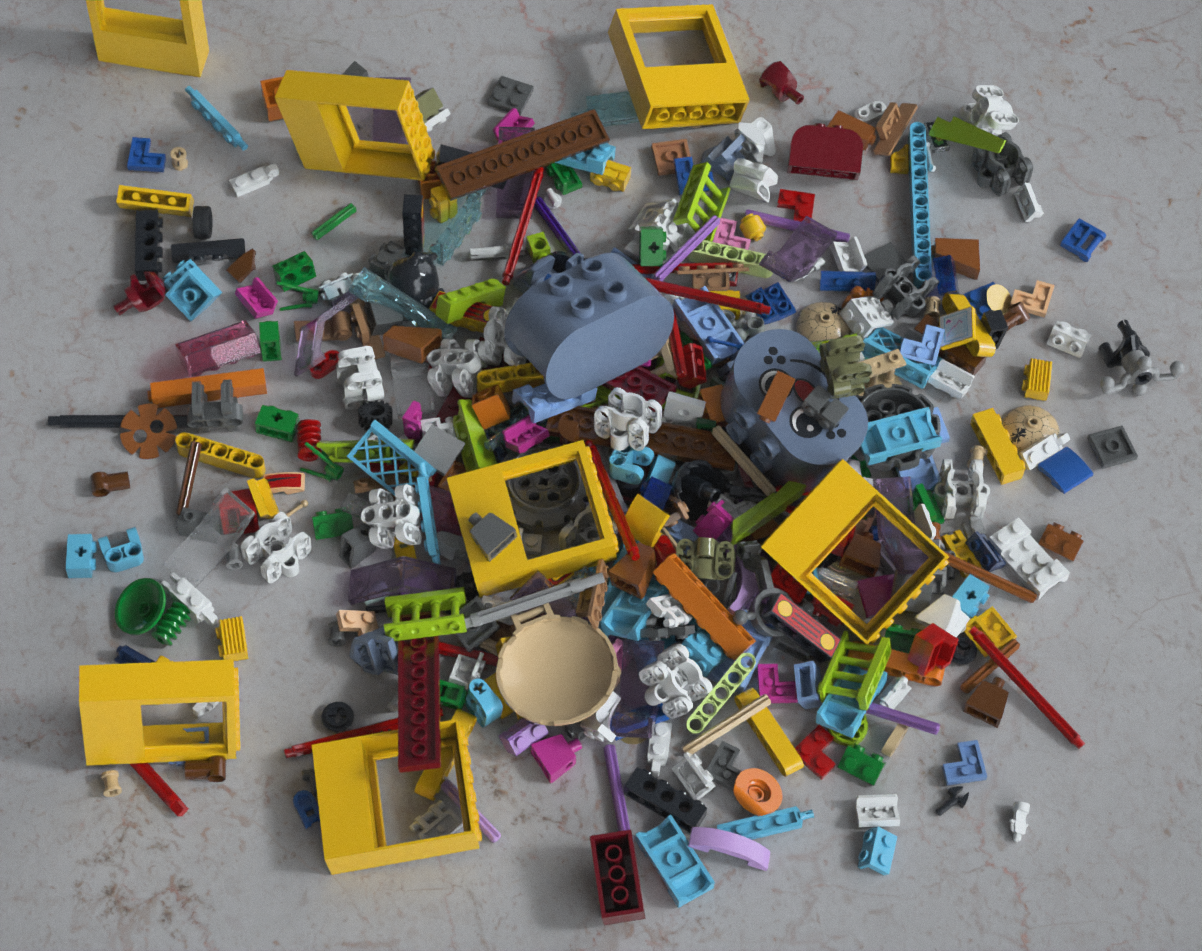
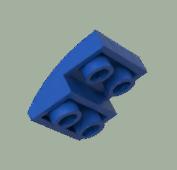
M779 282L764 290L760 287L745 295L749 301L763 303L771 307L769 315L763 313L756 314L763 319L764 325L779 321L796 313L795 307Z
M1069 447L1063 448L1038 464V470L1051 479V484L1064 494L1093 476V472L1088 465Z

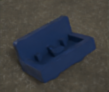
M976 531L965 542L984 570L992 572L1006 565V562L984 533L980 534Z

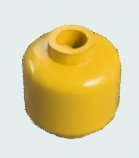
M751 213L741 219L739 228L745 238L754 239L756 242L764 237L763 233L766 231V226L759 215Z

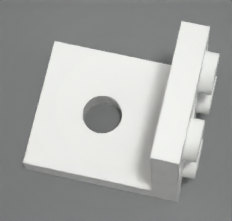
M674 198L645 204L628 229L634 234L637 224L644 227L661 226L663 231H666L667 239L670 241L669 245L675 252L696 233L688 223L678 225L680 231L679 233L677 232V225L673 222V218L679 204Z
M669 391L662 422L696 428L697 418H702L706 402Z

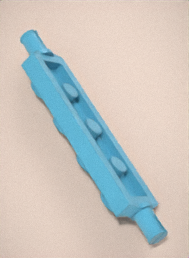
M191 86L185 88V92L191 96L193 108L199 110L203 118L212 123L213 128L223 135L227 143H231L234 147L239 146L245 151L248 148V144L242 140L239 132L197 89L194 90Z
M418 463L419 475L417 482H415V490L420 496L418 509L423 515L421 529L426 534L424 548L432 557L433 568H440L442 566L428 474L426 473L425 463Z
M797 806L763 816H753L719 824L717 829L732 832L753 840L802 828L803 820L814 818V813L812 809L800 812Z

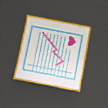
M973 306L939 317V328L945 329L940 345L943 351L976 340V316Z

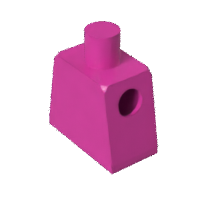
M562 734L531 744V754L550 784L576 764L575 752L582 749V745L577 738L567 743Z

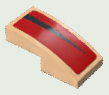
M279 472L263 475V478L269 483L272 494L284 491L289 495L305 490L304 473Z

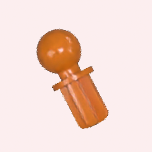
M860 286L853 287L850 292L853 298L874 296L872 294L873 290L867 288L864 291Z

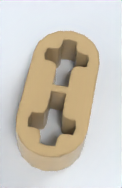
M898 723L883 746L881 753L891 757L904 738L909 726Z

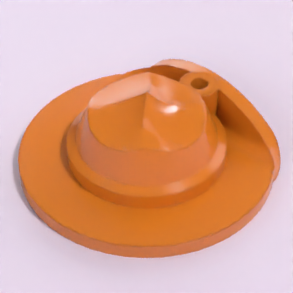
M749 768L743 770L737 776L734 783V796L743 808L757 816L771 814L779 808L782 802V790L777 780L771 774L761 769Z

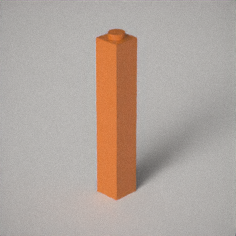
M264 368L150 383L151 390L147 391L148 400L153 404H157L158 408L192 404V382L201 381L202 385H204L207 402L221 400V384L223 380L229 379L232 380L233 397L237 396L239 398L267 394Z

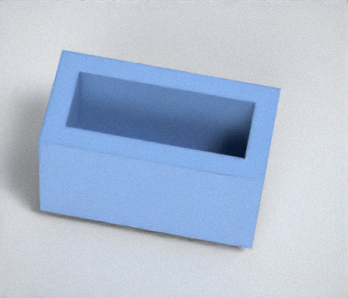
M813 661L794 664L798 703L805 710L821 707L820 694L817 693L818 684L821 682L820 668Z

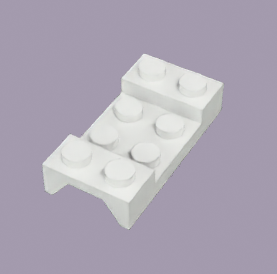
M1018 517L990 536L989 541L1006 562V566L1028 590L1037 594L1036 599L1039 600L1049 588L1060 581L1065 582L1070 572L1058 559L1053 560L1030 535L1031 530Z

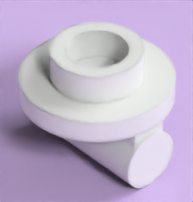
M552 188L547 189V195L544 197L545 204L550 209L558 208L562 203L561 196L554 193Z

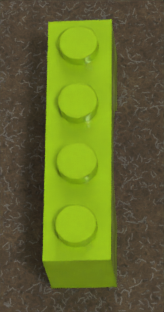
M492 278L439 295L435 315L448 324L462 319L466 310L476 302L500 307L503 305L506 286L497 279Z

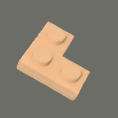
M1037 280L1033 294L1015 289L1010 306L1022 302L1028 313L1045 318L1055 285Z
M339 610L336 613L340 631L358 632V636L378 629L375 611Z

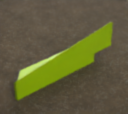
M937 116L929 132V135L995 153H1000L1006 140L953 116L951 122Z
M458 400L459 412L458 415L453 417L452 423L456 437L465 443L461 455L466 472L498 464L484 429L472 407V401Z
M400 439L412 450L414 449V439ZM360 440L320 441L317 443V447L321 448L333 462L354 463L347 455ZM368 440V446L379 445L378 440ZM382 447L383 458L393 457V449L391 447ZM379 448L368 449L369 460L380 459ZM365 449L358 450L353 457L358 461L366 460ZM392 460L383 461V463L392 462Z
M788 481L777 493H772L734 519L731 524L732 539L730 543L734 546L785 511L788 505L802 496L807 486Z

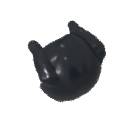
M414 252L411 256L400 257L384 271V288L387 296L396 299L402 306H417L424 310L429 309L438 292H445L443 288H439L438 272L433 263L438 257L437 253Z
M693 460L685 462L678 469L673 478L671 493L672 497H676L677 500L680 499L681 502L684 501L688 507V519L697 521L701 515L706 516L709 513L707 511L708 502H717L721 494H724V492L730 493V487L733 484L729 483L725 475L718 468L712 467L709 462Z

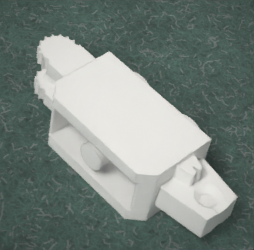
M174 572L170 574L171 580L176 583L173 587L165 580L161 582L162 587L170 594L173 602H179L190 610L191 613L188 616L194 622L199 623L205 620L212 627L218 622V617L213 613L215 610L212 607L211 601L184 577L181 579Z

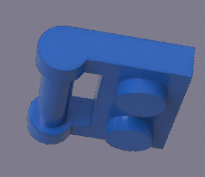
M1079 218L1061 241L1060 246L1079 256L1082 261L1088 262L1097 245L1106 238V234ZM1093 235L1094 239L1086 250L1082 249L1081 247L1088 237Z

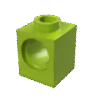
M544 232L526 236V248L533 264L551 253V248Z

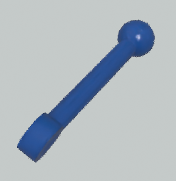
M711 336L706 338L707 343H718L735 347L737 350H740L743 346L742 343L734 344L713 339Z

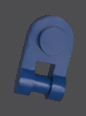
M307 790L298 791L293 797V803L305 829H307L317 821L320 823L319 806L311 792ZM313 810L314 814L307 816L306 812Z

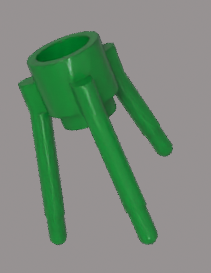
M276 282L277 285L302 292L303 301H306L303 304L280 307V311L304 307L312 308L313 304H318V289Z
M305 442V446L327 463L324 468L326 474L303 467L300 468V471L324 478L329 482L332 479L335 481L339 480L344 472V468L329 459V456L323 450L320 453L308 442Z

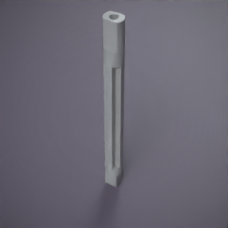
M599 572L584 578L580 577L470 614V616L465 617L466 628L478 627L585 591L586 588L604 583L603 573Z

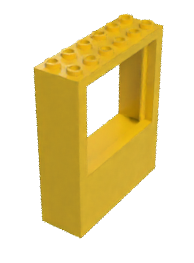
M86 0L98 61L201 77L209 53L202 0H179L182 20L106 8L104 0Z
M713 4L620 8L615 10L608 35L642 129L741 122L750 99ZM702 30L714 60L712 64L645 67L633 33Z
M286 70L275 95V100L305 169L425 180L426 174L430 171L431 161L435 158V149L432 147L431 138L427 133V126L424 124L423 115L418 107V101L415 99L414 90L411 88L408 80ZM346 106L395 110L408 145L359 140Z
M584 440L447 478L480 598L483 595H493L598 565V560L603 559L605 563L617 560L616 553L619 552L618 541L612 528L611 518L608 515L605 498H603L601 484L598 481L596 467L592 461L590 447H585ZM577 461L600 540L527 560L505 481ZM476 512L482 518L488 513H493L516 529L517 538L490 562L471 537L470 530L474 526L468 520Z
M842 458L761 544V548L867 645L870 642L873 644L881 636L879 632L883 628L887 629L894 622L893 617L897 613L901 614L908 607L906 603L911 598L914 600L922 592L920 588L924 584L928 585L935 578L933 574L938 569L941 571L949 563L947 561L949 556ZM874 506L929 558L866 624L821 583L812 572Z
M234 659L79 665V707L86 765L208 760V758L213 756L236 759V751H240L238 667L234 668ZM222 702L223 722L149 726H143L141 705ZM209 727V743H199L205 742L204 731L186 732L184 728Z
M458 719L440 722L441 748L452 747L464 832L387 846L376 760L398 757V730L312 745L324 860L331 875L480 849L479 841H482V834L478 824L480 820L475 803L477 799L473 788V773L470 768L471 758L467 747L469 746L464 725L460 726Z

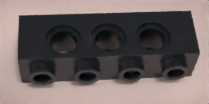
M158 210L136 211L135 274L138 281H146L143 272H154L158 276L159 273H163L162 262H160V258H163V249L160 247V243H163V233L160 232V228H163V217H159Z
M637 767L624 785V795L665 819L672 815L677 825L691 833L692 827H699L706 817L707 807H705L703 802L693 800L684 791L674 789L667 781L655 778L646 769ZM645 787H651V788H653L654 790H653V791H646L644 788H645ZM669 797L671 801L665 802L661 798ZM686 807L689 811L682 812L679 808Z

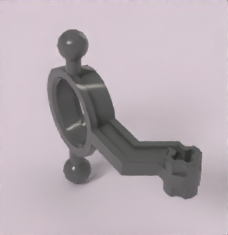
M757 540L738 542L736 555L739 556L740 560H743L744 568L755 573L759 594L751 602L749 612L741 609L734 612L733 621L737 625H744L747 620H750L758 633L764 636L781 637L784 635L782 632L767 627L762 621L759 607L765 597L771 598L780 592L789 598L790 596L786 592L774 588L768 559L760 556L762 551L761 544ZM803 601L799 605L809 615L814 612V605L810 601Z

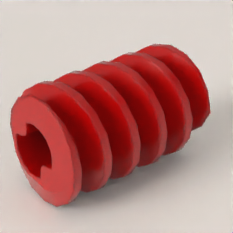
M304 419L297 424V455L300 460L311 462L315 461L318 456L305 446V442H308L322 453L321 448L317 447V443L321 440V422L314 419Z

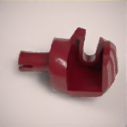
M781 61L771 63L762 72L759 78L761 88L767 85L770 86L776 99L781 102L791 99L797 105L803 102L804 95L796 90V78Z
M143 272L147 282L140 284L136 275H131L130 286L124 289L126 298L113 306L115 311L122 315L132 307L136 308L139 312L153 309L165 298L163 280L154 272Z

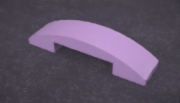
M692 827L688 847L707 853L710 849L747 860L748 866L767 871L770 851L761 844L724 830Z

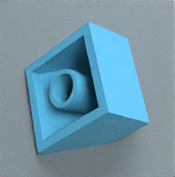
M198 266L187 270L165 295L190 321H193L222 294V291Z

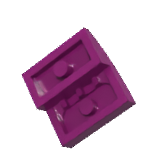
M894 574L871 577L856 582L866 618H873L891 599Z

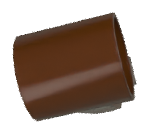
M1022 302L1013 304L1003 314L1008 330L1030 319Z
M128 471L113 474L95 472L90 476L92 494L95 497L107 496L111 491L130 489Z
M213 756L208 758V760L186 761V780L208 779L210 782L225 781L226 758Z

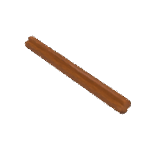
M945 552L949 556L947 559L949 563L947 565L966 574H971L977 579L1030 603H1034L1036 600V593Z

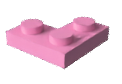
M720 218V224L717 227L713 242L749 250L751 239L734 236L737 221Z

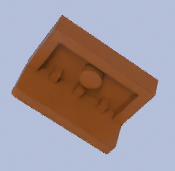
M1055 522L1053 525L1048 523L1038 544L1074 561L1084 543V540L1081 539L1082 535L1071 531L1069 534L1063 531L1064 526Z

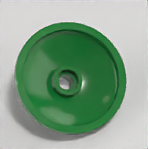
M140 578L130 583L122 591L115 606V621L123 632L129 635H140L149 631L158 623L166 604V595L162 585L151 578Z

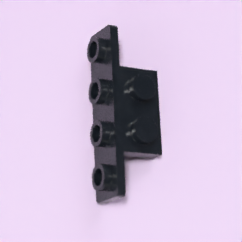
M244 238L171 244L173 263L182 262L183 260L187 262L189 259L195 263L205 262V260L222 261L224 258L241 257L246 253Z

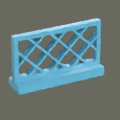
M884 327L876 328L868 338L865 337L863 340L865 347L864 351L861 352L865 359H870L896 349L900 350V346H896L895 343L901 344L903 337ZM879 333L883 334L886 337H880ZM884 343H890L891 346H885ZM937 356L936 364L931 365L917 363L915 360L903 357L906 366L895 369L894 374L923 389L942 358Z
M376 420L372 422L368 431L347 455L350 460L394 496L395 491L392 487L404 484L412 487L415 485V482L412 483L411 472L418 471V463H425L428 479L437 471V469ZM372 432L378 437L379 445L368 446L367 439ZM382 447H391L393 449V457L383 458ZM379 448L380 459L369 460L368 449ZM365 449L366 460L358 461L353 457L358 450ZM397 459L407 460L408 469L397 470ZM394 460L395 471L384 472L383 461ZM380 461L381 472H371L370 462ZM409 472V483L399 484L398 473ZM395 473L396 484L387 485L384 475Z

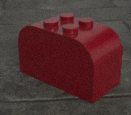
M815 123V125L802 126L795 131L791 140L787 173L858 180L861 173L863 141L858 133L850 129H844L840 125L825 127V124Z
M631 829L590 836L601 917L604 926L646 919Z

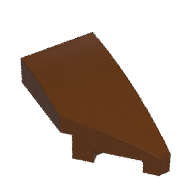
M253 248L226 269L240 284L253 270H256V251Z

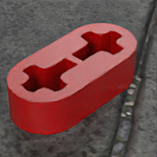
M329 350L315 359L309 366L310 375L315 379H321L334 371L336 364H338L339 352L337 350Z

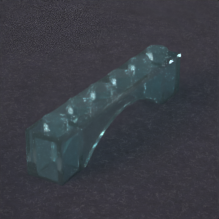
M365 267L354 279L348 290L363 301L382 304L396 310L409 319L416 327L441 329L442 340L452 339L458 328L450 323L447 324L437 317L434 312Z

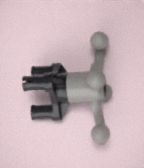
M1121 320L1117 324L1118 329L1123 335V340L1114 352L1108 342H1104L1099 346V350L1104 357V363L1108 368L1123 366L1126 371L1117 384L1109 376H1105L1100 380V387L1106 395L1122 390L1127 384L1133 383V393L1137 396H1142L1147 391L1146 383L1151 379L1154 381L1175 380L1185 369L1182 362L1174 361L1170 365L1171 373L1159 374L1160 371L1157 367H1151L1152 359L1149 357L1150 352L1142 344L1136 331L1132 330L1128 320H1124V322Z

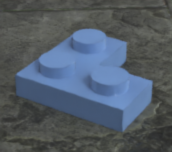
M978 740L958 743L957 749L961 761L943 764L942 766L946 785L986 780L987 773Z

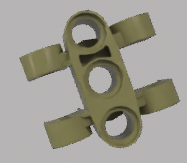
M862 336L833 339L819 346L820 366L822 372L825 373L828 383L827 391L832 395L831 399L855 396L865 391L864 384L869 382L872 370L869 364L864 362L857 363L860 361V352L864 351L865 347Z
M699 537L694 542L690 539H682L677 543L676 555L686 566L690 567V570L698 579L724 580L730 578L733 571L735 572L736 553L730 542L722 541L718 543L713 538ZM686 547H690V550L687 551V557H689V559H686V556L684 554ZM725 550H729V552L727 553L728 562L725 561V558L723 556ZM719 567L730 570L728 575H720L718 572Z

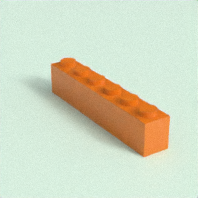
M675 553L668 556L653 571L656 580L661 585L667 587L669 594L674 599L679 600L685 612L691 614L696 619L698 626L710 634L711 640L724 649L723 652L728 658L735 661L756 642L742 625L734 623L732 614Z

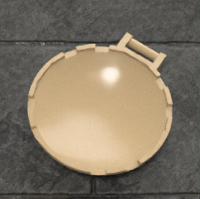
M549 603L519 615H510L516 631L513 632V636L501 648L496 668L498 688L507 705L526 720L547 726L573 724L597 712L611 696L618 676L616 653L608 637L599 628L593 629L592 625L582 618L554 615ZM543 613L546 614V615H544V616H541V617L536 618V619H534V620H531V621H529V622H526V623H523V624L520 623V622H523V621L528 620V619H530V618H533V617H535V616H538V615H540V614H543Z

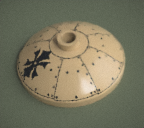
M817 302L805 307L800 312L796 324L797 332L806 337L814 347L825 344L833 339L850 335L851 329L839 314L843 309L828 302Z
M1025 405L1017 407L1007 414L1003 422V427L1007 429L1011 443L1016 446L1019 453L1047 435L1059 434V426L1055 418L1048 411L1037 406Z

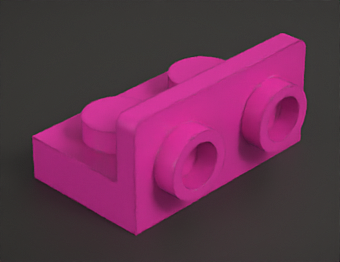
M413 400L402 417L404 435L408 439H414V443L419 444L423 438L420 421L422 420L420 403Z

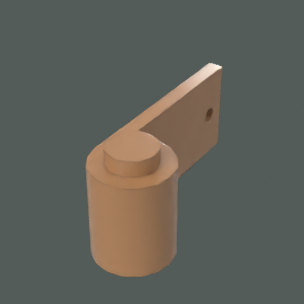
M345 311L334 313L331 320L294 321L296 342L346 341L352 336L350 314Z

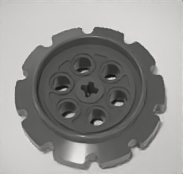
M878 384L866 388L863 396L855 395L866 410L868 422L929 407L931 423L936 434L940 436V419L937 414H932L934 410L933 404L923 394L914 395L912 393L913 389L910 387L892 384V387L886 388L884 384ZM859 447L853 455L860 461H864V455ZM936 448L926 451L917 449L887 457L886 461L870 465V467L883 471H891L892 467H897L899 471L909 470L917 467L920 459L927 460Z
M542 441L530 447L524 453L511 451L502 462L560 447V444L552 443L551 446H546ZM577 461L505 481L517 525L529 530H535L537 526L542 527L543 531H554L564 528V522H570L571 520L574 523L578 514L586 510L585 502H589Z

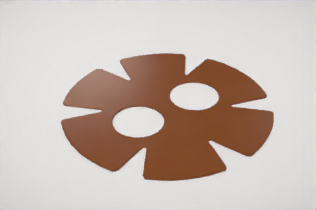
M142 404L138 406L140 417L132 410L126 414L122 420L121 427L131 431L121 433L120 438L123 446L129 453L133 455L141 447L139 458L154 459L159 457L157 446L165 453L170 450L175 442L176 435L166 433V431L177 429L174 417L167 409L163 408L156 416L157 404ZM154 420H160L164 425L163 430L159 433H154L150 429V424ZM137 430H144L147 434L146 440L142 443L136 442L133 438Z

